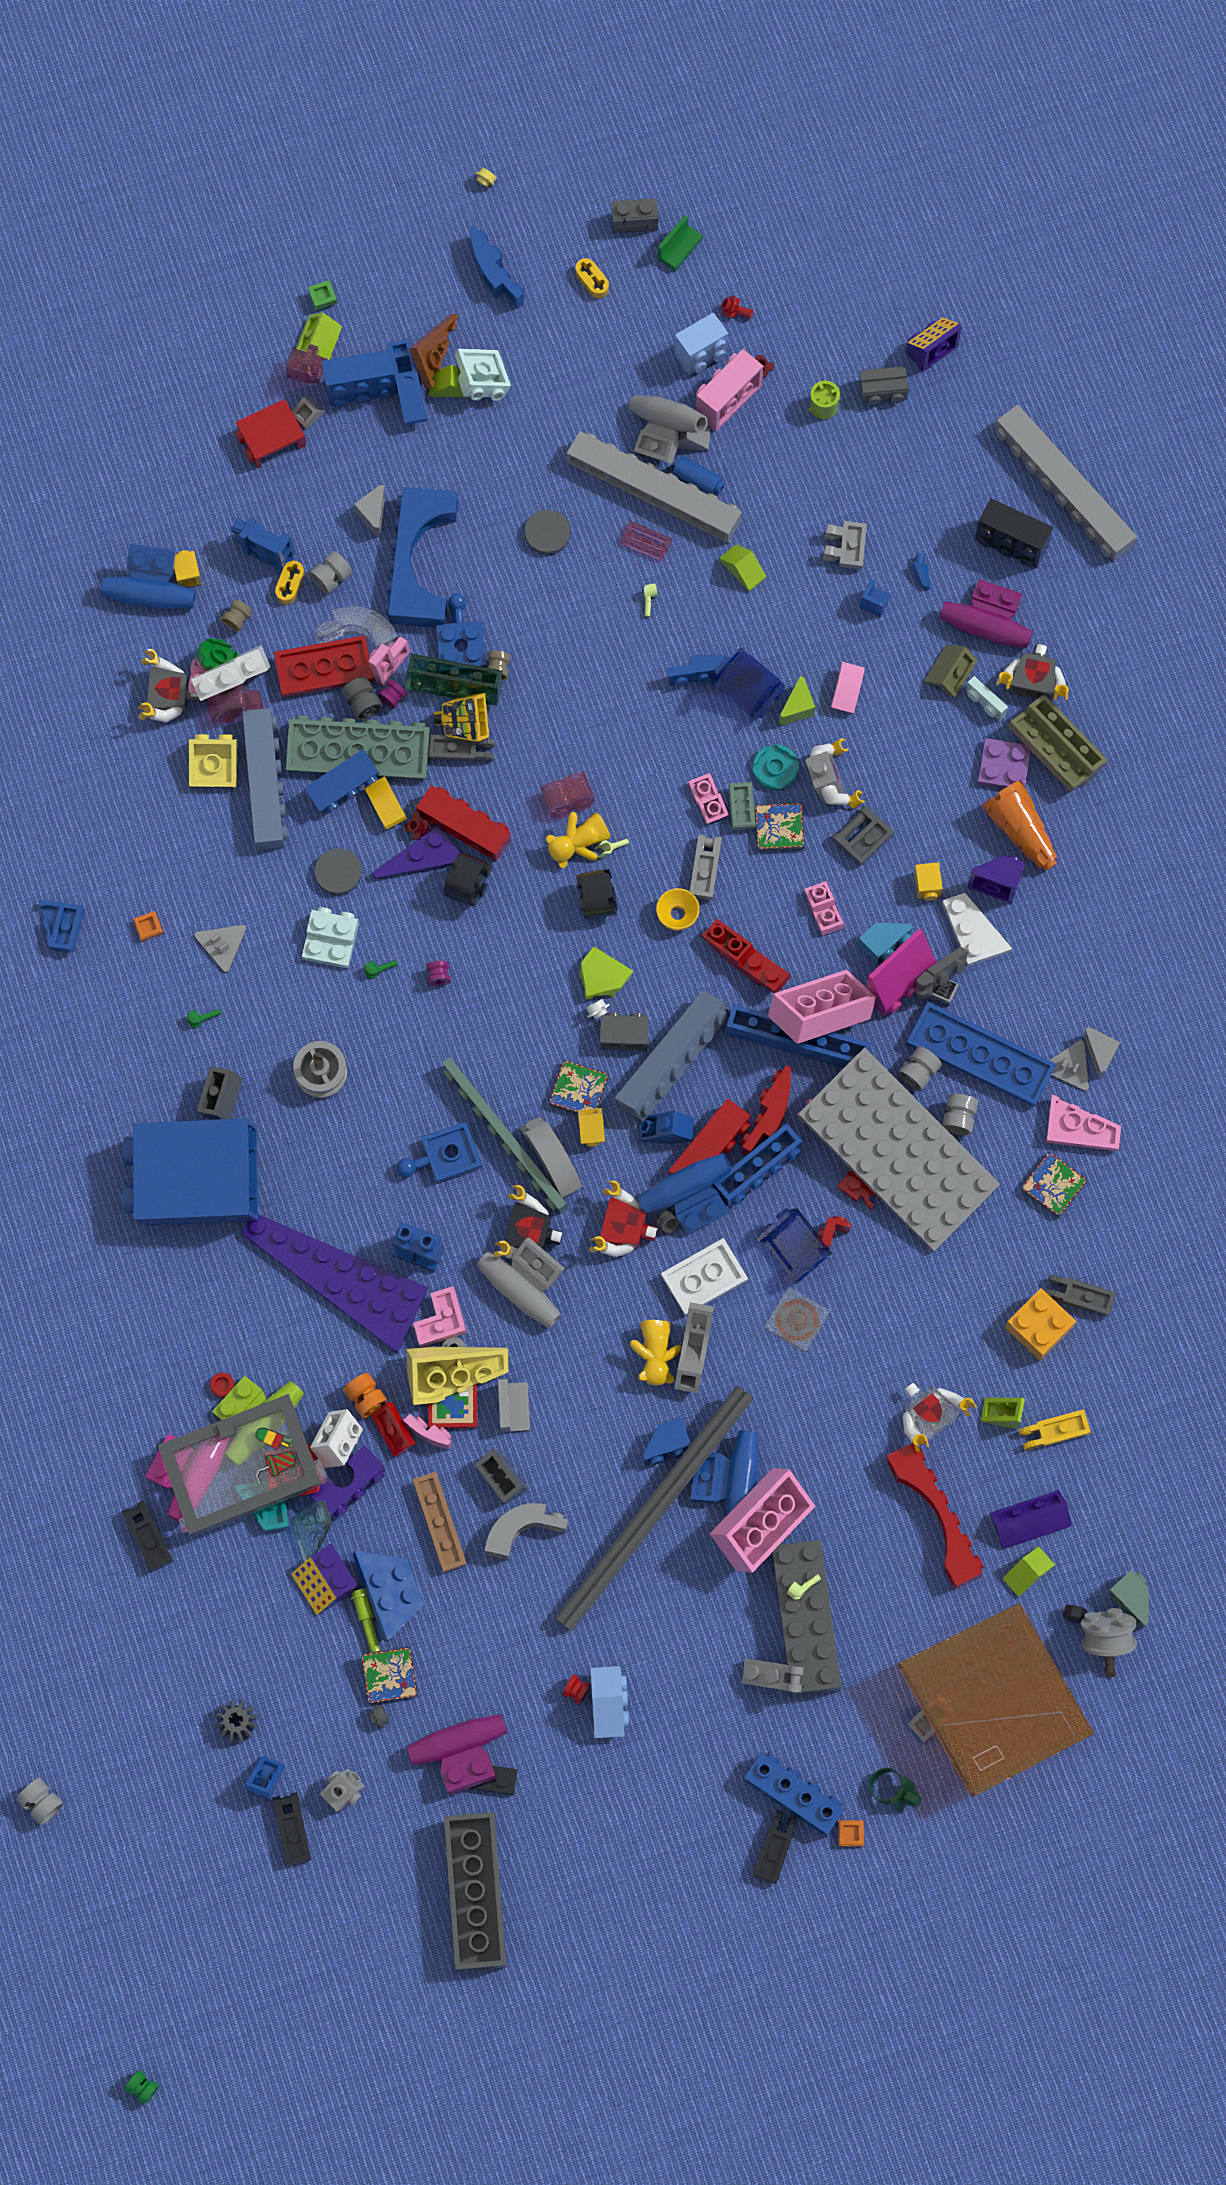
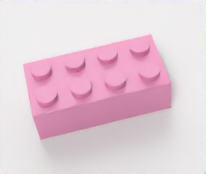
M844 970L774 993L768 1017L798 1044L869 1020L876 996L848 970Z
M772 1468L717 1525L710 1535L736 1571L753 1573L815 1508V1505L790 1469Z

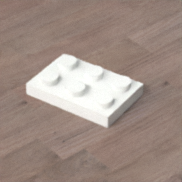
M724 1238L661 1273L662 1279L685 1316L688 1315L690 1302L706 1305L748 1281L746 1274Z

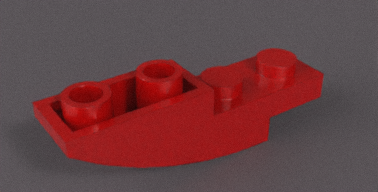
M718 919L702 935V938L732 966L755 984L764 986L773 994L779 992L791 978L787 971L754 949L752 943Z
M788 1065L783 1070L778 1069L772 1079L774 1084L770 1090L766 1088L759 1098V1101H761L760 1110L765 1114L761 1112L754 1122L755 1129L752 1133L747 1132L741 1141L743 1145L742 1154L745 1156L756 1149L762 1139L767 1140L777 1132L783 1122L791 1085V1067Z

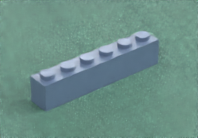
M271 708L243 711L256 851L285 848L284 840L288 839L287 825L282 826V818L286 817L285 803L280 804V796L284 795L283 781L278 782V774L282 773L281 760H276V752H280L279 738H274V730H278L277 717L272 716Z
M704 990L699 994L616 1095L615 1100L623 1111L642 1122L653 1112L657 1104L668 1094L675 1082L682 1077L684 1071L698 1057L706 1044L712 1040L715 1033L727 1022L730 1011L724 1001Z

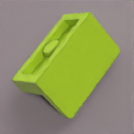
M323 312L309 315L294 355L300 359L312 357L321 364L324 360H330L342 326Z

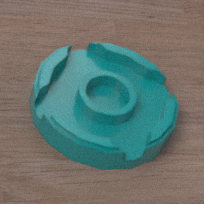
M780 744L763 747L753 760V775L756 781L762 787L769 790L788 788L795 782L799 773V763L796 754L790 748Z

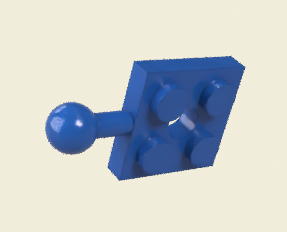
M460 593L451 595L448 600L450 609L454 611V623L436 625L440 672L486 668L482 621L464 623L462 610L466 607L467 601ZM463 641L467 643L468 648L463 652L457 651L455 649L457 642Z
M467 1122L422 1136L421 1140L427 1156L414 1161L404 1158L397 1164L398 1174L406 1178L411 1177L416 1169L431 1165L437 1183L482 1168V1163ZM448 1147H455L459 1152L456 1157L449 1158L445 1155V1150Z

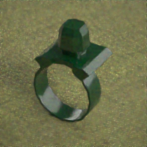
M881 1768L870 1778L869 1791L871 1795L882 1804H891L898 1812L903 1811L905 1805L918 1807L922 1800L920 1795L913 1791L914 1783L907 1776L902 1777L892 1768ZM889 1772L898 1774L901 1783L899 1793L890 1799H877L874 1795L873 1787L878 1777Z

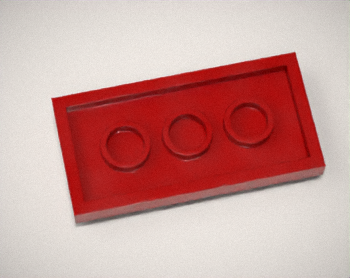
M365 635L274 652L282 698L344 687L352 680L360 677H367L370 682L374 681L373 672L368 662L370 657Z

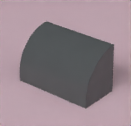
M492 1449L474 1464L503 1503L514 1500L529 1489L500 1450Z

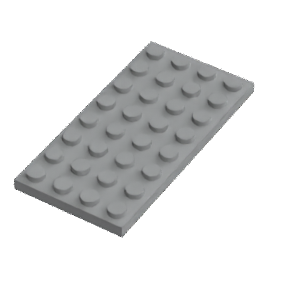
M863 1048L797 1114L932 1252L1000 1185L866 1048Z

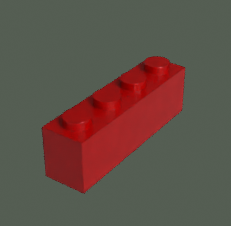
M431 785L417 805L416 812L421 813V817L425 818L432 825L439 826L444 832L497 862L511 841L509 828L501 822H493L483 811L478 810L476 812L471 809L466 801L460 798L456 800L449 796L450 793L444 788H436Z
M727 1098L670 1168L668 1176L696 1161L721 1153L729 1154L736 1145L735 1139L739 1135L744 1136L749 1130L751 1115Z

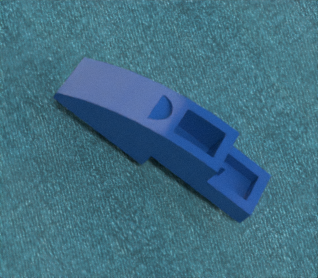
M474 225L471 226V249L482 280L495 298L503 293L518 309L524 304V289L519 283H514L510 279V274L503 267V254L500 249L489 243L487 235L482 230L479 231Z
M410 339L387 343L391 354L404 424L406 426L426 422L427 416L417 368L409 349L411 348Z
M721 655L689 656V665L668 668L667 677L669 685L683 686L688 684V682L697 681L705 683L715 679L716 687L731 688L736 684L745 683L746 685H753L762 681L763 670L762 667L739 658Z

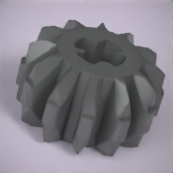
M231 1700V1708L229 1710L225 1705L221 1706L225 1714H216V1718L223 1720L216 1724V1728H224L220 1733L222 1738L229 1734L228 1740L232 1743L237 1735L239 1742L242 1743L244 1740L242 1734L245 1733L247 1737L251 1738L252 1734L248 1729H257L258 1726L251 1721L258 1719L257 1714H250L254 1709L251 1705L244 1709L245 1702L243 1700L239 1702L238 1707H236L235 1701ZM235 1716L243 1719V1722H239L240 1726L238 1727L230 1723L231 1720L234 1721L233 1717Z

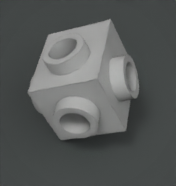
M349 1769L342 1772L337 1770L327 1779L329 1784L320 1794L338 1812L348 1805L353 1806L362 1797L359 1793L365 1786L357 1773Z

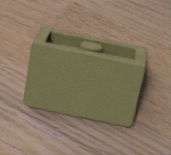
M947 644L924 681L928 685L939 686L949 697L955 698L978 660L965 646Z

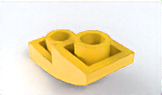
M385 776L370 786L364 787L386 830L407 819Z

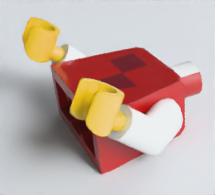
M607 1181L612 1186V1190L603 1189V1193L605 1195H613L614 1198L610 1197L600 1236L590 1239V1241L596 1243L597 1247H590L589 1251L592 1253L600 1251L606 1255L619 1257L638 1249L641 1238L655 1241L658 1227L645 1224L646 1213L632 1195L620 1188L617 1181Z

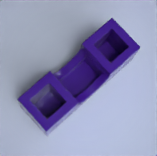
M365 1445L347 1461V1466L354 1473V1480L350 1485L337 1487L327 1479L320 1485L319 1493L310 1494L311 1500L330 1520L335 1517L339 1519L348 1510L347 1506L353 1500L355 1502L359 1501L366 1494V1488L371 1484L375 1486L385 1476L383 1474L385 1472L384 1465Z

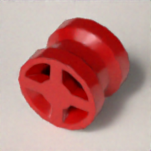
M573 1674L562 1696L574 1699V1703L580 1705L591 1683L587 1681L582 1682L577 1675Z

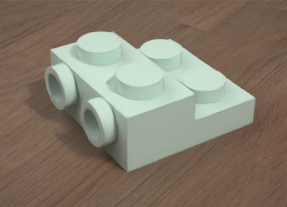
M457 349L455 357L461 372L457 379L463 396L471 397L472 400L491 397L493 401H499L504 398L511 384L499 351Z
M319 907L317 911L312 910L306 931L307 937L302 960L349 969L359 927L358 919L354 918L355 915L349 912H341V915L331 914L332 911L324 907Z

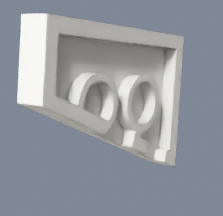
M966 893L943 900L942 904L958 945L968 951L967 967L1012 952L1010 945Z

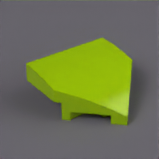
M593 947L580 964L579 978L583 982L585 999H593L594 996L601 995L615 997L616 992L620 991L631 978L633 970Z

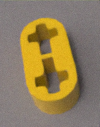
M583 258L579 260L576 264V276L594 298L605 297L609 292L607 278L591 259ZM582 267H584L585 269L590 268L591 276H589L586 271L582 272ZM594 281H595L599 286H601V285L603 284V289H602V290H600L599 288H596V289H595V283H594Z
M289 561L285 564L277 583L275 593L277 600L282 604L288 605L295 601L303 582L304 568L298 561ZM294 568L297 569L299 574H294L293 579L290 580L289 571H293ZM289 585L290 594L283 597L281 591L285 592Z

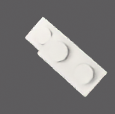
M260 645L192 678L191 681L200 701L244 683L246 679L267 671L271 666Z

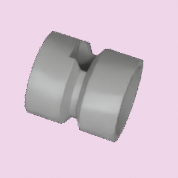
M332 551L324 558V564L318 563L309 571V575L314 583L326 594H330L338 587V581L344 582L353 574L349 564L336 551Z
M918 1046L910 1055L911 1061L905 1062L897 1074L911 1088L922 1091L930 1082L929 1076H934L941 1068L942 1063L931 1051Z
M949 1094L946 1105L948 1113L944 1114L942 1126L952 1134L971 1135L975 1121L972 1116L976 1114L979 1101L974 1097L964 1094Z
M41 1778L31 1782L16 1798V1801L25 1811L31 1810L30 1816L39 1826L48 1822L64 1805L55 1793H49L50 1788Z

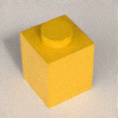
M187 550L178 552L175 557L174 567L178 585L187 588L202 585L195 552Z
M939 862L915 865L914 876L917 898L932 901L941 897L943 888Z
M602 1108L578 1110L581 1144L586 1143V1146L600 1145V1142H605Z

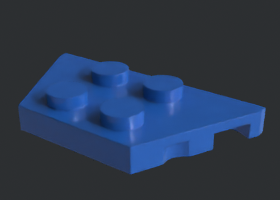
M361 1550L354 1551L355 1563L384 1642H387L424 1605L408 1559Z

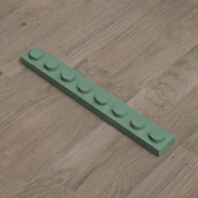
M449 1057L442 1062L445 1067L443 1071L445 1076L451 1083L453 1081L457 1082L460 1086L457 1091L465 1101L468 1099L472 1101L475 1105L472 1107V1110L479 1119L484 1117L488 1121L487 1129L494 1137L499 1135L503 1140L501 1146L509 1156L511 1154L515 1155L518 1159L515 1164L523 1174L526 1172L530 1174L533 1178L530 1183L539 1193L542 1190L546 1194L545 1202L552 1211L557 1209L561 1214L568 1209L566 1202L453 1060Z

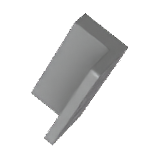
M508 1379L498 1380L501 1433L529 1431L528 1384L526 1382L508 1383Z

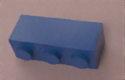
M362 749L304 789L320 812L325 810L329 813L339 806L337 802L345 797L346 800H349L358 794L357 788L365 784L368 787L378 780L376 776L380 772L367 752Z

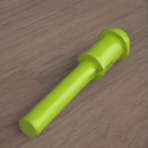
M364 1588L351 1592L352 1597L350 1599L354 1601L359 1622L362 1621L370 1652L380 1651L371 1619L374 1618V1615L372 1614L366 1590Z

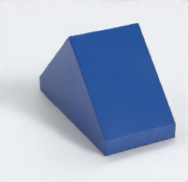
M262 1756L245 1783V1790L248 1793L270 1801L285 1765Z

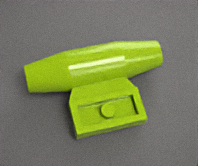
M244 1376L212 1412L220 1420H223L286 1394L290 1395L295 1409L304 1392L292 1381H289L266 1399L263 1390ZM277 1411L234 1428L239 1431L226 1450V1457L239 1467L265 1446V1443L259 1441L255 1436L257 1429L265 1427L277 1432L285 1423L282 1411Z

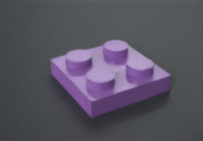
M985 738L977 785L1004 789L1018 780H1021L1025 785L1031 751L1024 744Z

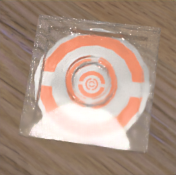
M788 1287L764 1329L806 1353L831 1310Z

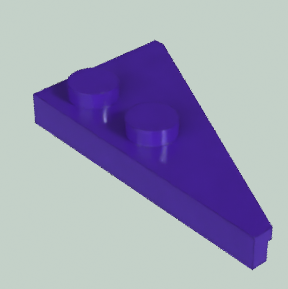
M436 826L375 870L372 875L375 879L391 878L392 875L402 873L413 874L432 868L440 869L445 865L453 864L460 852L441 828Z

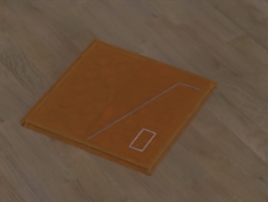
M1020 1603L897 1665L972 1798L1095 1734Z

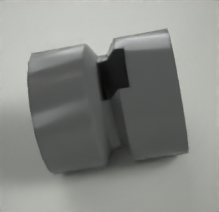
M367 677L354 679L341 690L347 704L351 705L352 713L358 721L373 717L383 707L379 697L372 693L374 689Z

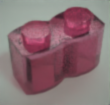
M584 771L540 787L551 818L566 817L570 814L571 810H585L591 807V803L595 802L594 794Z

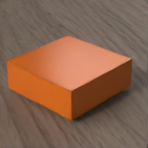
M155 911L133 919L141 942L163 935Z
M838 1820V1847H864L863 1820Z

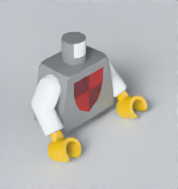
M841 738L831 744L813 747L810 751V757L805 760L813 786L823 804H849L853 809L863 804L865 800L859 799L863 794L861 791L857 790L850 796L845 794L833 755L838 756L848 751V748L843 749L841 746L845 739Z

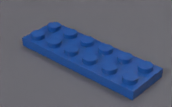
M927 1002L906 1045L914 1049L918 1046L928 1049L941 1062L1033 1107L1037 1105L1056 1067V1063L930 1002Z

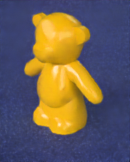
M571 812L568 816L566 836H546L548 852L552 859L558 862L559 867L565 868L567 861L575 852L591 861L598 859L597 854L586 847L606 841L611 836L602 817L597 812L592 814L591 817L577 828V813Z
M654 1319L642 1321L640 1329L644 1337L643 1345L637 1340L630 1341L631 1348L647 1361L643 1367V1372L638 1374V1379L653 1386L674 1382V1377L669 1373L666 1362L677 1356L682 1350L681 1345H675L667 1350L671 1328L669 1321Z

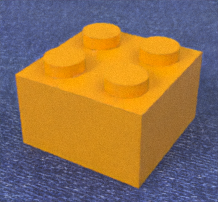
M1040 1288L1007 1321L1005 1329L1041 1361L1074 1328L1076 1320Z

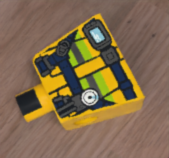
M485 693L443 703L442 711L434 712V724L444 725L447 737L471 741H481L489 738Z

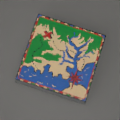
M802 803L755 805L757 852L804 850Z
M563 1060L549 1106L577 1115L578 1110L598 1108L609 1074Z
M1049 1151L1020 1190L1059 1219L1088 1180Z
M410 1646L361 1653L368 1704L418 1696Z

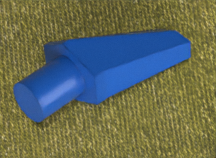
M917 553L911 568L920 586L923 589L929 590L928 566L924 564L925 554Z

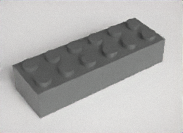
M821 1540L778 1545L771 1553L786 1665L804 1667V1673L800 1677L801 1693L790 1691L791 1697L839 1692L841 1690V1680ZM817 1574L820 1576L821 1580L809 1587L800 1599L795 1600L787 1594L788 1589L794 1582L802 1586Z
M494 1812L444 1816L456 1972L507 1968Z

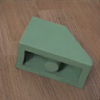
M1130 1570L1109 1590L1108 1595L1128 1615L1134 1617L1136 1623L1143 1629L1149 1622V1587L1146 1585L1147 1580L1139 1572L1134 1573Z

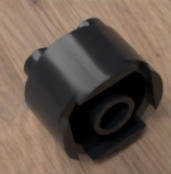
M460 852L452 864L455 865L453 871L448 873L443 894L462 904L475 907L479 896L483 897L487 890L488 884L484 882L489 877L493 865Z
M609 868L576 875L577 886L582 896L579 897L580 907L585 919L591 920L617 915L616 894L612 882L610 883L612 875Z

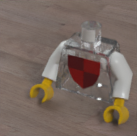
M914 1382L904 1390V1393L911 1400L905 1406V1413L902 1416L904 1433L914 1444L915 1451L920 1452L919 1445L925 1444L929 1447L928 1441L960 1418L962 1413L960 1410L963 1411L965 1416L969 1417L971 1414L967 1409L969 1407L977 1409V1406L971 1398H963L943 1388L936 1389L931 1386L925 1392H922Z

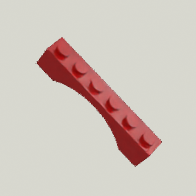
M911 1443L887 1455L886 1462L896 1481L918 1493L937 1515L945 1539L943 1569L954 1590L980 1578L983 1573L981 1569L984 1567L978 1555L973 1556L970 1550L972 1544L966 1533L962 1535L958 1528L960 1521L955 1512L950 1513L946 1505L949 1503L943 1490L939 1491L935 1485L937 1478L931 1468L927 1470L923 1462L926 1460L921 1448L920 1452H916L914 1444Z

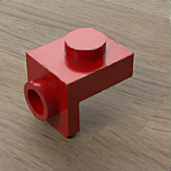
M840 1216L828 1217L825 1228L820 1227L817 1242H821L820 1250L829 1252L835 1230L849 1233L851 1223Z

